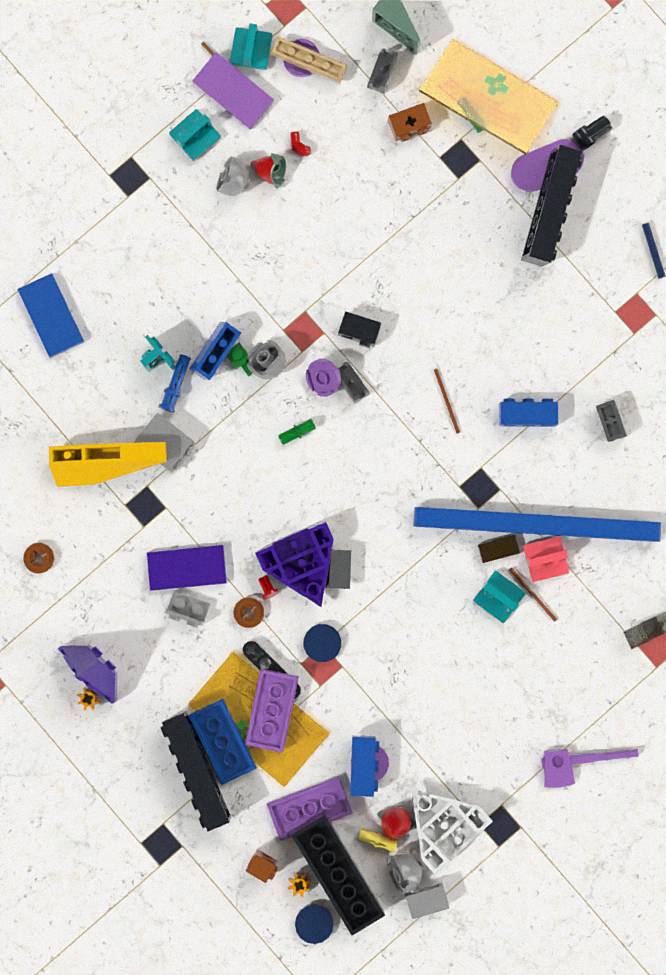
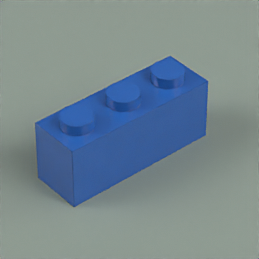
M220 322L189 369L202 379L211 380L241 332L227 322Z
M513 398L503 399V402L499 403V427H556L558 425V402H553V399H542V402H534V399L526 398L522 399L523 402H515Z
M352 735L350 796L374 797V792H378V780H374L375 772L379 770V761L375 760V753H379V741H376V736Z

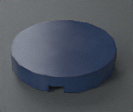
M318 624L306 632L303 647L306 654L312 660L327 662L333 660L338 655L341 649V638L334 627L327 624Z
M319 904L306 905L300 909L296 916V933L306 943H322L329 938L333 931L334 922L331 913L327 908Z

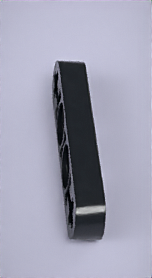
M248 641L244 644L243 654L259 670L262 668L259 664L260 660L268 658L271 662L270 667L267 668L268 670L281 671L288 674L258 643ZM247 645H255V651L258 654L262 651L264 654L255 662L253 658L256 656L253 653L247 654ZM298 683L296 689L297 694L295 695L294 699L299 697V695L301 694V687Z

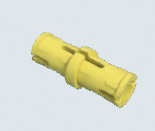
M361 828L357 839L372 844L375 848L380 847L395 852L398 840L385 837L382 833L378 832L377 834Z

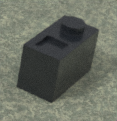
M345 311L338 336L359 342V345L365 348L374 347L381 328V322Z

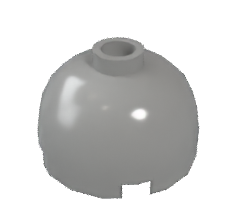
M230 156L223 166L225 167L224 172H221L219 175L216 190L225 195L236 196L243 189L249 187L251 179L248 178L249 171L245 163Z
M267 340L268 342L264 344L262 342L258 343L248 354V369L261 379H273L285 368V353L276 342Z
M407 853L396 854L388 858L387 866L391 865L392 871H389V875L398 891L403 890L401 894H406L417 888L422 878L423 866L421 862Z

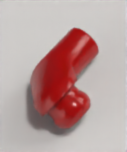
M291 132L292 151L301 157L309 156L311 148L300 142L299 132Z

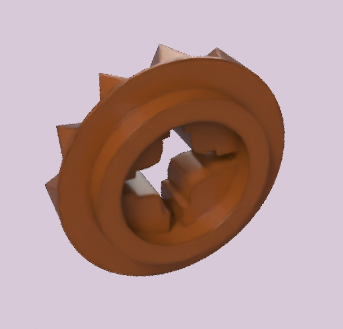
M43 543L30 545L25 550L23 556L26 568L38 574L47 572L53 566L55 559L53 550ZM36 553H38L39 555L46 554L42 558V563L44 565H42L38 561L33 562L34 559H36Z
M246 597L236 603L233 615L240 626L253 628L263 620L264 608L257 599ZM243 606L248 609L256 607L252 612L255 619L250 616L242 618L246 613Z

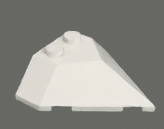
M411 789L421 859L436 874L493 821L480 806Z

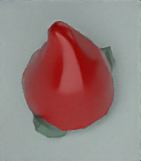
M271 153L270 156L251 161L252 169L265 182L275 185L276 189L284 183L285 179L283 178L286 172V159L284 156Z
M391 807L380 810L377 813L381 819L383 832L390 838L400 839L409 830L417 828L409 812L402 807Z

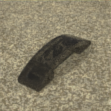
M666 611L623 631L631 649L666 633Z

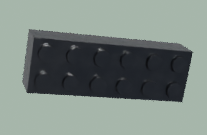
M559 145L550 152L521 261L543 267L555 260L557 250H555L556 243H559L562 237L561 225L567 219L566 207L570 205L572 200L571 189L575 187L578 178L575 176L577 168H580L583 160L580 157L582 151Z
M187 711L166 719L162 722L163 726L160 728L165 738L168 737L170 741L168 747L172 756L176 755L178 760L176 767L179 773L184 774V786L187 792L191 791L193 799H191L194 809L199 810V821L202 828H206L207 832L230 823L232 817Z
M325 811L291 830L292 838L351 936L385 916L383 907Z

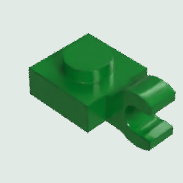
M239 342L230 349L226 357L235 369L241 366L249 377L253 373L247 367V364L249 365L247 362L249 360L247 359L248 353Z

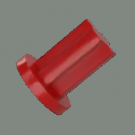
M267 575L258 579L264 591L262 596L264 600L279 593L278 589L273 588Z

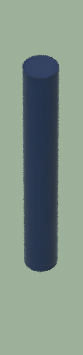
M642 224L658 279L664 278L666 275L650 224Z

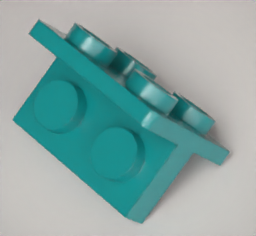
M252 23L249 24V29L236 27L230 63L236 66L267 70L272 33L258 31L257 24Z
M195 109L169 132V135L192 161H195L221 138L218 131L211 125L210 119L206 114L202 115L198 109Z
M149 335L145 336L146 340L154 348L152 351L150 349L141 356L143 359L140 362L148 372L162 360L172 370H175L173 365L175 363L174 359L167 351L162 352L161 349L163 347L154 336L152 338Z
M494 571L475 596L473 602L501 623H505L510 614L518 608L519 602L526 593L498 571Z

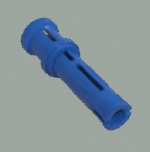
M183 354L179 355L169 387L164 389L165 395L162 403L158 406L159 408L168 412H175L174 407L177 398L181 396L179 390L191 360L190 357Z

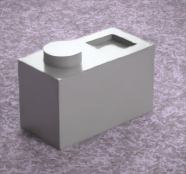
M443 883L422 889L417 887L405 894L412 919L450 909Z

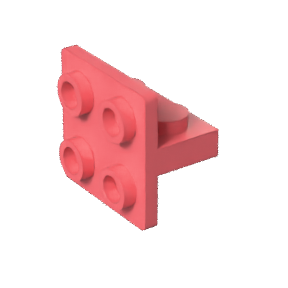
M560 536L523 545L532 582L569 573L566 561L568 554L567 550L564 551Z

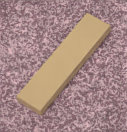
M277 36L270 53L271 56L339 84L347 69V65L279 36Z

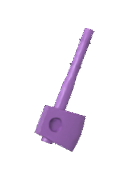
M567 749L544 751V758H541L542 768H544V787L560 788L575 784L572 769L574 764L638 757V749L569 755Z

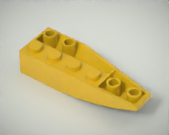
M166 442L49 446V467L57 487L96 485L167 462Z

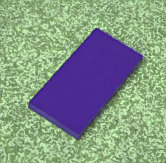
M223 545L147 552L150 591L227 583Z

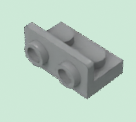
M174 591L165 613L169 614L168 618L179 621L181 618L187 620V625L197 628L198 625H203L210 603Z

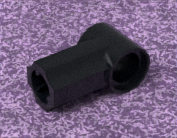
M603 115L588 126L584 125L576 130L572 136L582 151L592 146L597 139L611 131L612 126L608 118Z

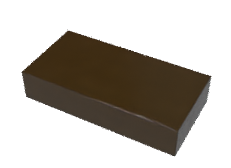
M515 535L478 545L482 563L520 554Z

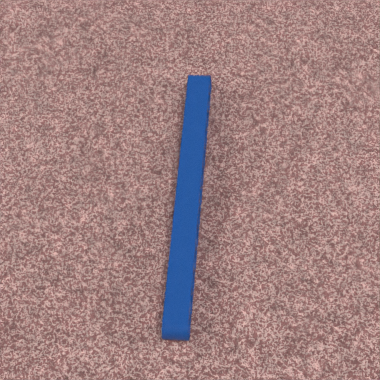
M414 507V527L648 542L661 541V522Z

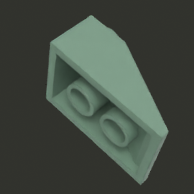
M379 0L373 7L372 21L417 55L420 38L401 0Z

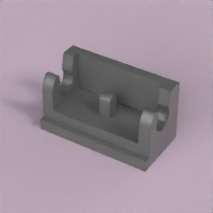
M384 48L379 52L367 88L385 94L398 58L397 52L393 51L390 54Z
M344 362L338 368L341 376V386L355 404L370 394V392L349 362Z
M615 400L597 405L596 409L607 441L612 442L627 437Z
M331 550L325 588L350 589L351 550Z

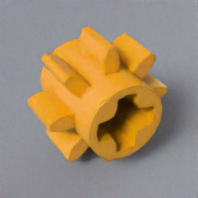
M84 687V693L77 694L78 697H81V701L77 704H83L84 710L88 706L94 710V704L101 703L100 700H97L99 694L95 693L92 689L88 691ZM87 694L89 696L92 695L94 698L91 700V703L89 701H85V698H87Z
M295 872V878L288 879L292 883V885L288 886V890L293 889V896L298 893L304 897L305 890L310 892L307 884H310L311 880L305 879L306 873L298 876V873ZM301 880L304 887L300 886L298 889L295 882L298 883Z

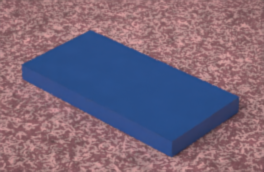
M52 273L17 289L49 358L84 343L83 337Z
M223 698L188 715L221 785L257 768Z

